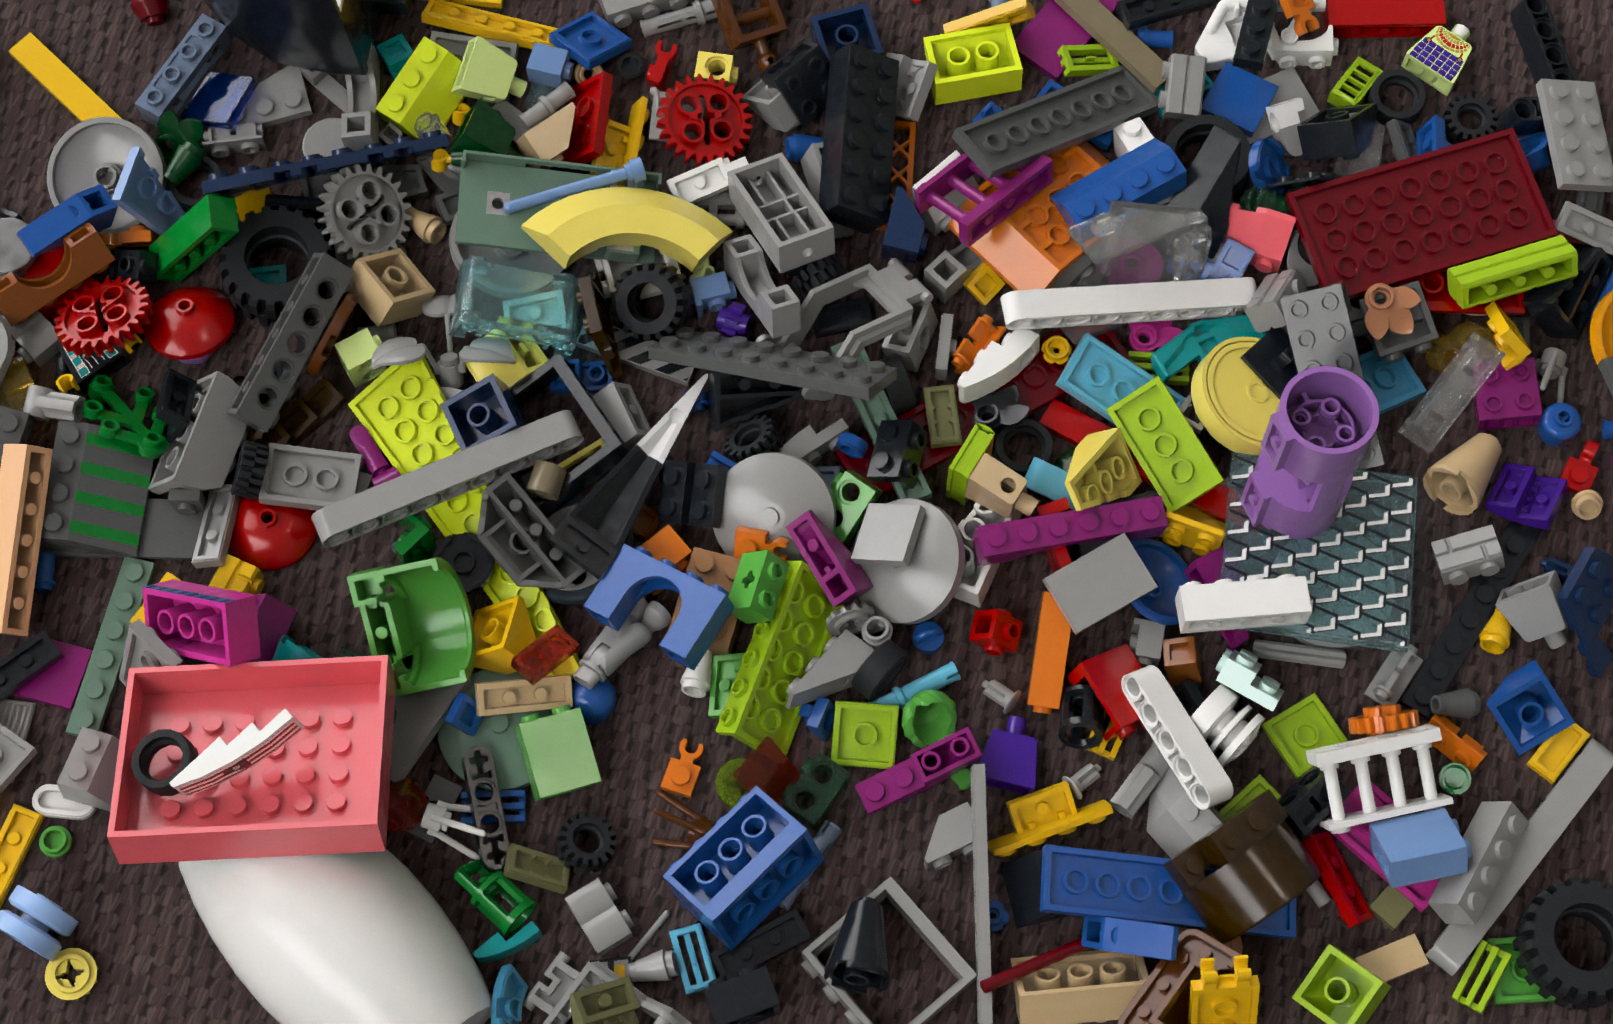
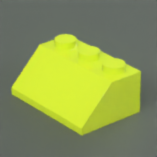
M1010 22L923 37L926 61L938 65L931 85L935 105L1022 90L1023 68Z
M424 36L376 106L375 110L380 118L387 123H393L399 130L415 140L424 138L423 133L435 130L442 132L451 119L453 111L457 110V107L466 97L451 92L461 61L451 52Z

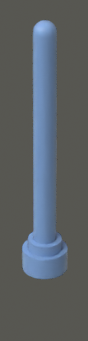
M637 157L628 160V163L624 164L621 169L508 201L504 204L503 209L506 213L510 214L623 180L628 182L634 181V183L647 180L641 158Z

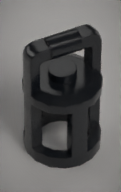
M1068 668L1064 673L1058 737L1068 747L1082 750L1091 749L1098 746L1103 740L1105 708L1088 681L1083 684L1070 686L1067 676L1074 668ZM1082 727L1094 731V736L1089 739H1081ZM1068 729H1071L1070 736L1066 733Z

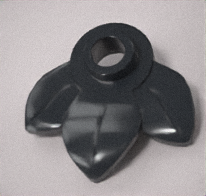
M1012 385L973 400L972 405L975 409L973 423L974 425L976 423L984 424L995 431L1000 426L1011 427L1019 424L1028 416L1030 409L1025 405L1019 404L1018 388L1016 385Z

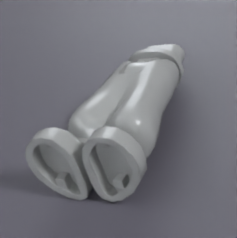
M642 597L634 606L619 631L605 625L602 632L579 661L580 668L572 675L574 680L590 690L598 681L604 682L607 679L606 676H610L628 657L651 640L653 632L662 630L671 623L672 617L670 613L660 603L650 601L648 604L646 599Z

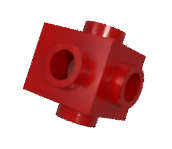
M1004 609L977 610L974 614L969 641L984 648V652L991 656L1000 657L1003 653L1017 652L1023 622L1012 617V613Z

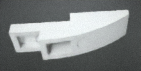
M1042 329L1014 330L1012 333L1006 334L1001 345L991 341L985 350L981 349L974 359V365L969 371H964L957 382L959 401L965 404L979 399L1017 376L1040 352L1039 332Z

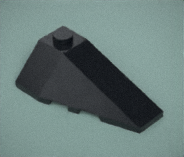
M1218 125L1213 127L1187 171L1186 187L1173 194L1152 233L1153 237L1177 251L1210 259L1215 258L1228 233L1229 210L1233 202L1234 195H1232L1234 178L1238 170L1242 139Z

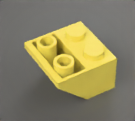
M518 320L496 327L484 336L505 338L511 345L515 356V364L466 362L465 365L477 382L494 374L507 384L510 390L547 362L548 359L523 322Z

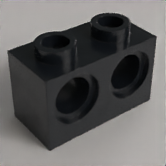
M1312 766L1277 799L1288 814V817L1285 818L1286 822L1294 833L1306 836L1331 812L1324 772L1316 766ZM1338 778L1343 801L1350 792Z

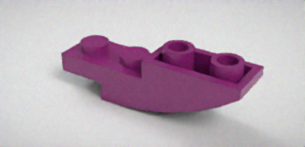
M966 727L911 754V758L856 784L855 788L870 816L897 802L907 801L963 770L983 755L969 727Z

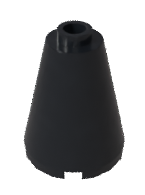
M860 897L857 901H853L850 904L824 969V979L827 980L830 977L832 979L831 985L835 988L848 992L867 994V988L877 987V993L889 987L890 969L883 907L873 898Z

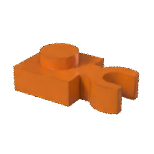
M1279 0L1286 18L1294 17V30L1298 37L1308 33L1305 24L1310 32L1320 28L1317 18L1310 13V10L1316 8L1313 0Z
M143 225L129 227L130 231L101 234V238L108 249L149 247L157 239V234Z
M738 526L735 530L733 557L741 559L742 553L769 550L786 562L788 555L780 554L777 551V547L786 548L790 540L784 537H778L774 541L768 540L769 531Z
M684 738L679 745L681 758L680 760L670 758L660 787L662 790L691 799L702 770L700 766L694 765V762L702 757L704 748L703 744L699 743L695 753H688L685 750L688 740Z

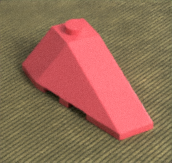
M1232 203L1228 217V233L1222 244H1225L1229 237L1256 251L1250 265L1255 266L1258 271L1263 273H1278L1296 218L1263 207H1257L1256 212L1241 210L1240 204Z

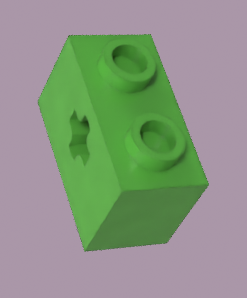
M769 550L742 553L728 597L735 607L731 614L746 624L772 621L790 564Z

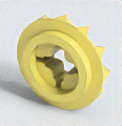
M78 948L64 949L58 953L53 962L49 961L47 964L45 982L47 988L54 996L62 1000L78 1001L84 995L90 994V990L97 983V970L99 968L93 957L86 951ZM69 962H71L76 971L83 972L81 975L76 976L75 986L72 985L70 980L61 978L69 973Z

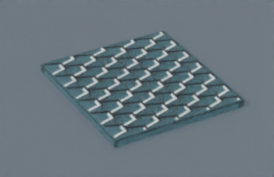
M1232 452L1224 529L1226 533L1223 541L1220 580L1245 581L1255 576L1273 579L1284 574H1294L1296 577L1306 576L1312 606V613L1306 624L1239 630L1407 653L1410 639L1418 478L1356 469L1353 472V481L1334 523L1317 536L1305 539L1288 538L1289 535L1279 533L1273 529L1270 531L1262 524L1253 527L1240 499L1249 474L1253 472L1259 456Z

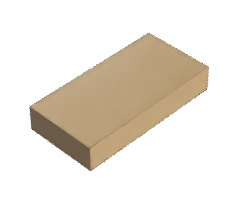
M1415 933L1354 959L1385 982L1429 964Z

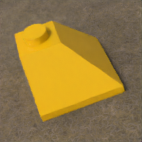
M516 596L475 610L473 616L476 641L474 667L502 674H510L529 668L533 661L537 640L524 599L521 596Z

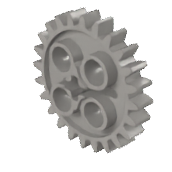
M359 164L350 166V169L348 167L340 169V174L336 173L330 176L332 182L323 185L328 193L318 196L325 204L316 207V210L324 213V217L317 221L318 223H326L327 228L321 233L322 235L331 234L332 237L328 244L338 243V254L348 250V260L355 259L356 257L362 258L397 249V244L406 241L401 233L410 231V228L404 224V221L412 219V216L405 214V209L410 208L411 204L403 203L402 201L406 197L407 192L399 193L397 191L401 182H390L392 173L382 176V167L372 170L371 164H366L362 167ZM363 186L368 190V198L362 192ZM381 196L382 201L366 212L365 208L374 205ZM343 204L348 209V217L342 212ZM382 209L387 214L386 222L383 220L381 216ZM363 215L364 219L356 221L348 231L347 226ZM361 228L367 233L366 241L361 236Z

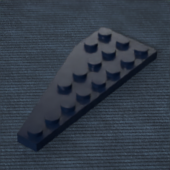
M440 130L423 133L424 138L412 140L411 136L394 139V144L382 146V142L366 145L363 150L358 151L345 147L332 150V156L323 157L320 154L304 156L301 162L279 161L272 163V167L260 168V166L256 167V165L238 168L239 174L236 175L226 173V171L208 175V181L201 182V186L205 195L217 193L226 196L338 172L345 167L350 169V166L359 164L361 167L366 164H375L431 152L439 148H449L451 144L448 134L441 135Z

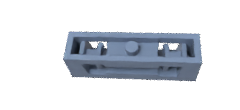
M203 13L200 15L135 102L143 120L158 127L159 118L171 110L172 104L176 105L173 111L177 116L180 115L233 43L225 25ZM215 47L219 48L218 51H217V52L215 53V55L213 56L212 50H213Z

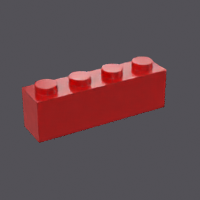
M1326 0L1325 12H1322L1324 33L1329 25H1333V38L1424 37L1436 26L1445 28L1446 25L1444 0Z

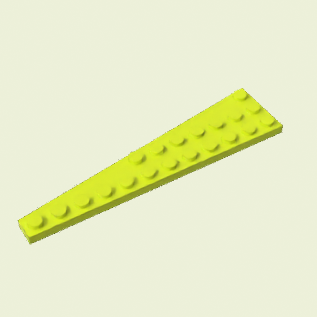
M425 356L417 362L390 366L348 403V406L367 429L378 447L401 475L461 451L440 406L447 399ZM490 484L425 509V511L445 538L452 534H464V532H472L477 535L482 493ZM495 560V572L489 583L483 587L484 591L494 604L516 596H521L524 599L537 640L533 658L547 676L569 674L572 680V675L580 668L578 664L580 660L543 588L516 586Z

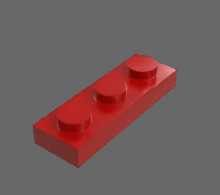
M1329 831L1311 835L1302 842L1322 871L1323 886L1331 894L1338 907V914L1346 922L1348 928L1364 924L1375 918Z

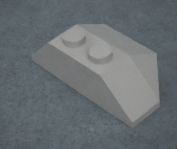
M1171 767L1150 794L1146 831L1171 859L1225 821L1214 807L1206 810L1197 808Z

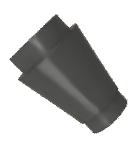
M1469 688L1434 695L1430 700V708L1434 714L1467 720L1476 716L1481 707L1478 693L1471 691Z

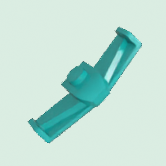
M1247 314L1209 320L1201 319L1189 324L1187 329L1152 353L1151 366L1155 374L1161 377L1165 384L1193 361L1197 360L1200 363L1219 343L1230 338L1242 336L1261 339L1268 331L1260 333L1255 331Z

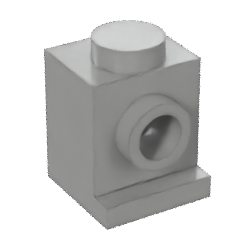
M1134 618L1131 632L1137 633V635L1131 634L1129 647L1142 668L1149 665L1157 667L1161 658L1165 625L1151 620Z

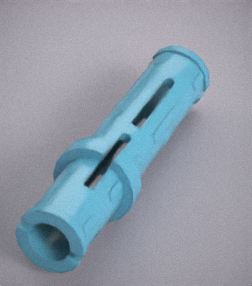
M950 661L948 664L900 688L898 686L891 688L892 692L868 703L899 705V709L901 708L903 711L905 704L918 692L927 689L937 691L960 680L961 677L957 673L958 670L953 661Z

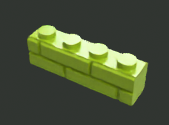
M1563 235L1555 236L1448 268V292L1461 309L1465 310L1478 304H1485L1525 292L1534 287L1538 288L1578 275L1577 250L1568 243Z

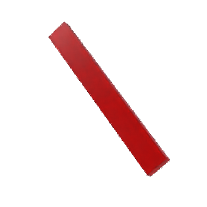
M1057 399L1051 402L1039 421L1050 433L1075 446L1087 434L1113 429ZM1127 444L1141 480L1153 486ZM1221 484L1189 504L1236 530L1244 529V522L1248 521L1246 518L1229 512V509H1232L1247 516L1243 506L1230 508V503L1240 502L1242 495ZM1262 524L1255 526L1256 528L1261 530L1264 528ZM1251 529L1249 533L1243 534L1256 540L1260 532Z

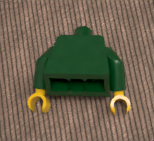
M481 98L471 109L468 104L462 103L452 114L453 124L460 127L449 148L451 154H448L444 149H436L433 152L431 169L434 172L441 173L447 170L448 163L461 166L463 150L523 157L521 152L510 145L516 133L515 128L503 118L498 110L492 109Z

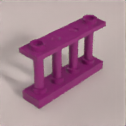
M964 153L915 190L916 210L921 215L932 206H935L958 222L960 242L970 247L1053 182L1052 159L1043 154L1034 162L1017 168L1016 170L1020 171V173L1012 179L1008 180L1002 175L988 179L968 155ZM977 173L999 189L993 194L986 196L965 181ZM955 189L978 205L971 211L964 212L944 197Z

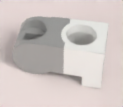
M1289 99L1265 107L1273 138L1284 148L1286 156L1302 155L1297 126L1301 124L1298 111L1305 109L1303 99Z

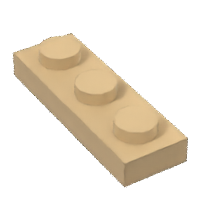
M569 674L474 683L477 716L549 710L569 704L570 707H573L571 675Z

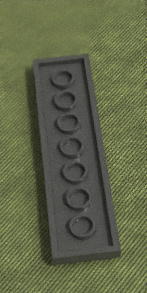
M1121 65L956 128L952 138L988 179H992L1032 163L1043 154L1049 156L1114 130L1115 127L1124 122L1154 114L1160 108H1158V98L1128 69Z
M681 327L675 333L660 338L658 342L648 347L649 359L866 400H870L897 379V368L885 366V363L881 361L862 362L857 361V358L853 356L835 357L829 356V353L825 351H802L798 346H774V343L770 341L755 343L747 341L746 337H724L715 331L702 333L694 331L691 327Z

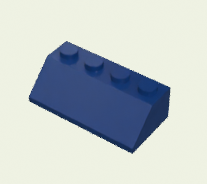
M1153 138L1051 195L1050 199L1082 246L1185 188L1187 170L1170 146Z

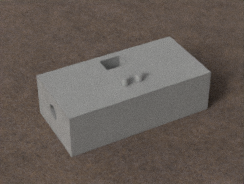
M782 152L727 172L730 200L780 274L835 254L834 226ZM761 176L758 181L753 182L756 177Z

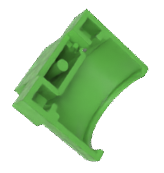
M435 557L388 568L382 566L358 571L347 576L354 608H360L372 656H389L396 681V696L465 683L470 678L476 654L473 617L462 582L456 571L446 560ZM390 585L395 592L386 593V587ZM413 655L412 669L409 670L405 667L402 659Z

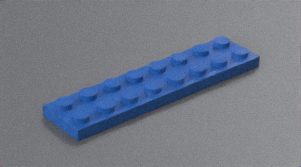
M1047 844L1043 846L1040 912L1091 918L1103 916L1141 920L1181 928L1208 930L1163 866V864L1170 860L1169 858ZM1208 866L1205 870V876H1208L1220 868V866L1215 869ZM1296 898L1244 934L1290 940L1296 938Z

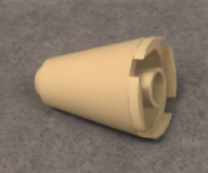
M1478 433L1430 466L1423 477L1424 489L1428 496L1434 502L1438 497L1446 503L1447 506L1443 509L1456 515L1471 514L1479 507L1501 455L1502 448L1498 439L1491 434Z

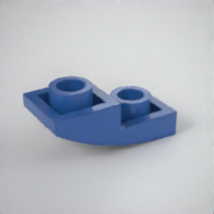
M580 359L567 360L590 393H598L612 381L615 382L604 360L582 363ZM561 377L550 384V391L552 393L572 394Z

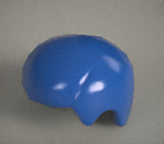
M608 678L604 682L598 681L591 690L576 681L572 685L573 707L571 709L580 707L584 722L588 726L606 721L609 714L615 708L617 701L616 688Z

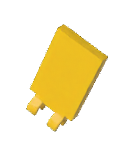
M1248 955L1234 956V974L1218 975L1217 971L1214 970V958L1200 959L1201 980H1191L1188 1024H1257L1260 983L1258 975H1252L1251 968H1248Z

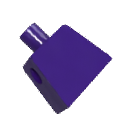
M1010 716L1006 731L992 730L982 754L983 756L979 761V764H985L987 786L1026 795L1034 792L1036 785L1037 739L1025 736L1028 722L1026 719Z

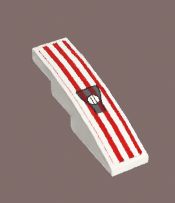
M283 709L262 730L251 723L229 744L218 737L169 783L186 797L217 786L250 769L277 751L305 727L288 710Z

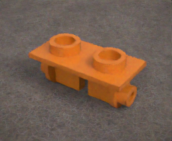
M984 314L982 317H978L967 333L974 340L973 343L969 339L964 338L952 355L953 360L951 363L956 367L954 372L962 374L964 371H969L974 365L977 353L981 349L985 350L991 341L999 344L1000 338L1007 328L993 326L994 320L989 315Z
M1435 714L1427 723L1440 727L1442 740L1432 742V747L1438 749L1453 762L1465 765L1470 773L1487 755V752L1483 750L1484 746L1480 745L1468 734H1465L1462 739L1456 734L1461 729L1447 719L1445 715L1441 717L1439 714Z

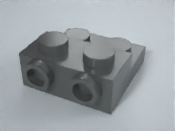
M1419 281L1403 285L1413 289L1421 298V301L1415 307L1409 309L1414 320L1412 334H1397L1388 329L1380 340H1376L1371 335H1368L1377 362L1385 360L1386 364L1395 363L1404 358L1403 353L1414 350L1416 355L1432 350V344L1437 342L1439 336ZM1381 294L1374 297L1375 302L1378 304L1386 302L1385 297ZM1364 298L1358 302L1363 317H1365L1368 311Z

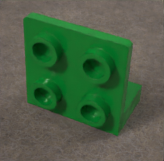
M420 514L416 517L411 515L397 521L407 530L398 538L394 547L400 564L429 559L436 549L434 543L436 537L430 531L432 528L430 523Z

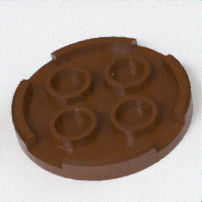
M350 293L346 295L318 345L305 374L313 378L318 377L335 347L334 344L338 342L346 323H348L359 301L358 297Z

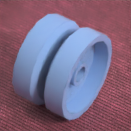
M17 885L8 900L13 907L23 912V914L19 917L9 910H0V931L53 962L62 946L58 940L47 934L48 931L52 930L63 937L70 936L79 922L62 911V907L43 895L35 894Z

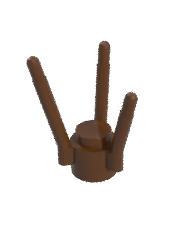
M656 791L657 796L694 821L690 823L673 814L654 808V814L688 829L686 839L691 840V843L653 839V845L690 850L696 840L702 838L714 827L711 820L701 817L663 791Z

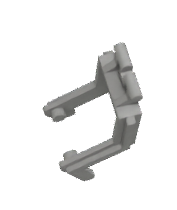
M892 258L888 262V267L879 271L869 263L811 289L801 304L800 331L774 339L770 334H762L756 339L755 343L770 341L774 343V346L799 347L824 305L864 288L889 314L850 331L835 356H853L858 358L865 346L911 326L912 305L920 301L928 304L933 300L934 296L917 278L912 279L913 274L897 258ZM803 388L801 391V395L809 400H832L835 395L834 393Z
M560 951L544 972V975L552 983L547 987L538 981L524 999L523 1006L531 1012L536 1006L549 1015L543 1024H566L572 1016V1013H569L571 993L617 980L621 977L599 961H588L582 971L578 972L567 965L571 958ZM633 986L640 1005L639 1009L656 1019L653 1024H692L675 1009L649 998Z

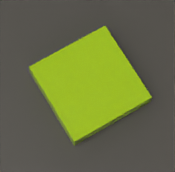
M1316 693L1311 694L1261 726L1296 779L1302 777L1313 766L1308 763L1306 750L1348 741Z
M836 700L831 765L888 769L895 766L899 705Z

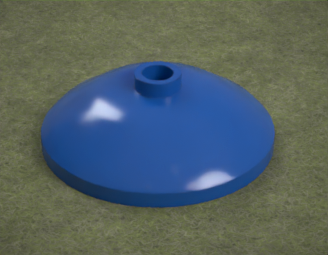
M1149 538L1132 541V546L1158 587L1130 604L1141 615L1162 625L1179 624L1175 596L1179 586L1189 582L1183 572L1188 565L1177 552L1160 541Z

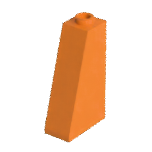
M1043 591L1041 597L1027 705H1033L1032 712L1052 714V708L1059 709L1071 632L1070 625L1048 591Z

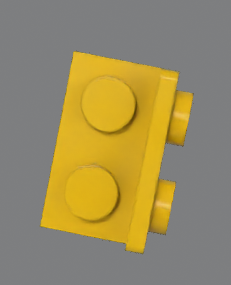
M1493 301L1484 308L1490 318L1486 323L1495 333L1488 341L1500 363L1508 371L1512 367L1521 364L1532 351L1516 324Z

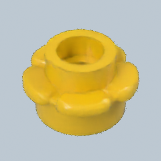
M1062 336L1050 337L1042 344L1041 348L1042 352H1044L1043 358L1050 364H1064L1068 361V356L1072 352L1071 345ZM1058 349L1059 353H1055L1053 350Z

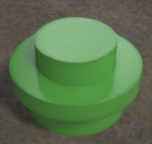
M51 826L41 834L39 846L46 856L60 858L70 851L73 840L66 828Z

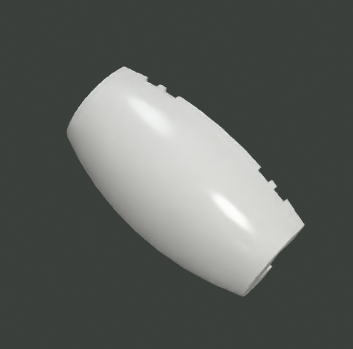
M388 849L380 852L180 861L178 864L193 904L215 945L240 981L261 1006L280 1024H484L491 1017L492 996L488 991L481 971L462 937L432 895Z

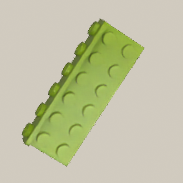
M786 561L790 565L772 621L759 622L755 625L751 641L742 657V664L731 686V692L724 710L720 714L719 723L716 728V732L720 735L733 736L777 763H784L801 719L798 713L802 705L792 709L785 707L789 697L786 691L796 677L800 679L804 677L806 667L815 656L820 658L825 653L823 651L824 647L832 637V634L827 630L826 619L831 616L832 611L842 608V605L832 606L810 567L803 561Z

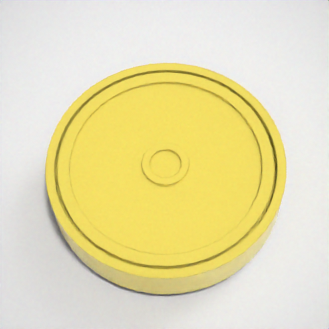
M1243 336L1234 337L1219 343L1198 364L1192 377L1191 397L1200 422L1216 441L1235 453L1258 458L1262 450L1261 442L1271 415L1277 409L1280 399L1240 358L1260 339Z

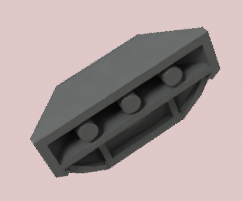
M508 471L483 490L477 539L516 586L564 589L586 571L548 543L556 529Z

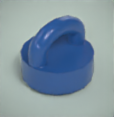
M922 622L917 625L913 632V645L919 652L924 654H933L939 651L944 641L943 629L934 622Z

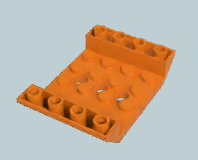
M1087 141L1047 156L1052 159L1053 182L969 247L1015 291L1054 288L1056 279L1060 274L1128 221L1126 220L1081 246L1055 205L1050 201L1051 195L1110 163ZM1014 169L1002 174V176L1009 180L1019 174L1020 171ZM986 181L976 189L988 196L999 188ZM967 198L960 209L964 212H969L978 204ZM1150 207L1142 211L1141 213L1137 214L1136 216L1139 217L1138 221H1140L1143 217H1145L1156 207ZM951 219L947 227L959 238L958 222Z

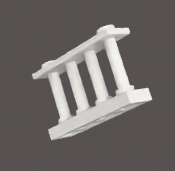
M1425 724L1306 750L1308 763L1319 767L1324 772L1332 817L1323 819L1319 823L1320 827L1331 831L1332 834H1342L1351 831L1350 826L1423 810L1438 809L1445 805L1454 804L1453 797L1443 793L1437 794L1429 748L1432 747V742L1442 740L1440 727ZM1412 747V750H1416L1424 797L1406 800L1398 755L1401 754V749ZM1381 754L1386 759L1394 802L1393 804L1379 807L1375 806L1367 763L1370 761V756ZM1350 760L1351 764L1355 765L1363 810L1345 814L1336 768H1339L1340 762Z

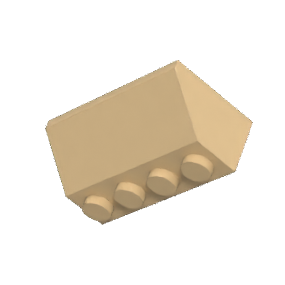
M1104 950L1082 951L1013 981L1019 1024H1078L1119 1020L1124 1010L1149 977L1143 956ZM1037 956L1010 958L1011 967Z

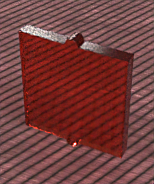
M766 737L752 753L749 752L747 759L733 773V776L747 793L757 786L776 803L788 796L787 792L802 776L770 737Z

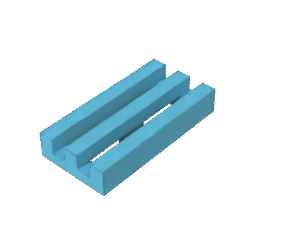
M697 923L669 931L686 995L704 991L703 989L709 987L708 983L716 979L701 924ZM696 932L709 981L703 982L690 933ZM682 935L684 936L697 982L695 985H690L677 937Z

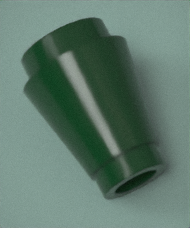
M186 140L183 145H178L163 176L178 186L203 164L202 159L205 154Z

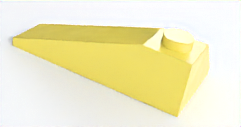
M1119 427L1087 434L1076 446L1064 483L1076 511L1130 496L1141 484L1142 480Z

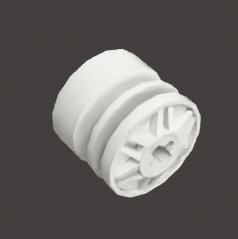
M1220 684L1190 718L1205 740L1208 738L1212 741L1209 747L1213 754L1219 749L1223 751L1217 759L1223 768L1229 762L1237 759L1253 742L1265 718L1258 713L1248 723L1245 719L1253 708L1247 705L1236 713L1233 708L1239 696L1229 687Z

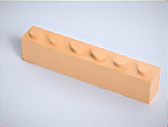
M4 444L0 468V634L28 637L53 449L29 444Z

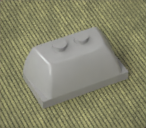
M216 371L196 380L197 385L189 425L172 444L168 443L167 450L162 454L148 487L149 491L160 495L168 492L169 489L208 491L221 488L224 485L227 475L232 472L236 465V452L247 437V431H245L247 425L226 413L240 388L229 376Z

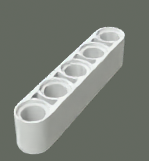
M1149 665L1124 675L1121 680L1124 695L1193 804L1200 810H1206L1231 799L1234 790L1230 778L1162 672L1156 666Z

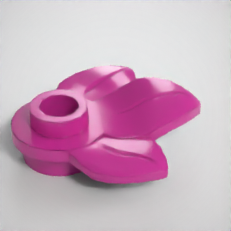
M1173 320L1128 323L1131 329L1129 344L1135 351L1153 352L1156 348L1159 349L1183 330L1172 327ZM1140 336H1146L1148 337L1149 342L1142 343L1139 341L1138 338Z

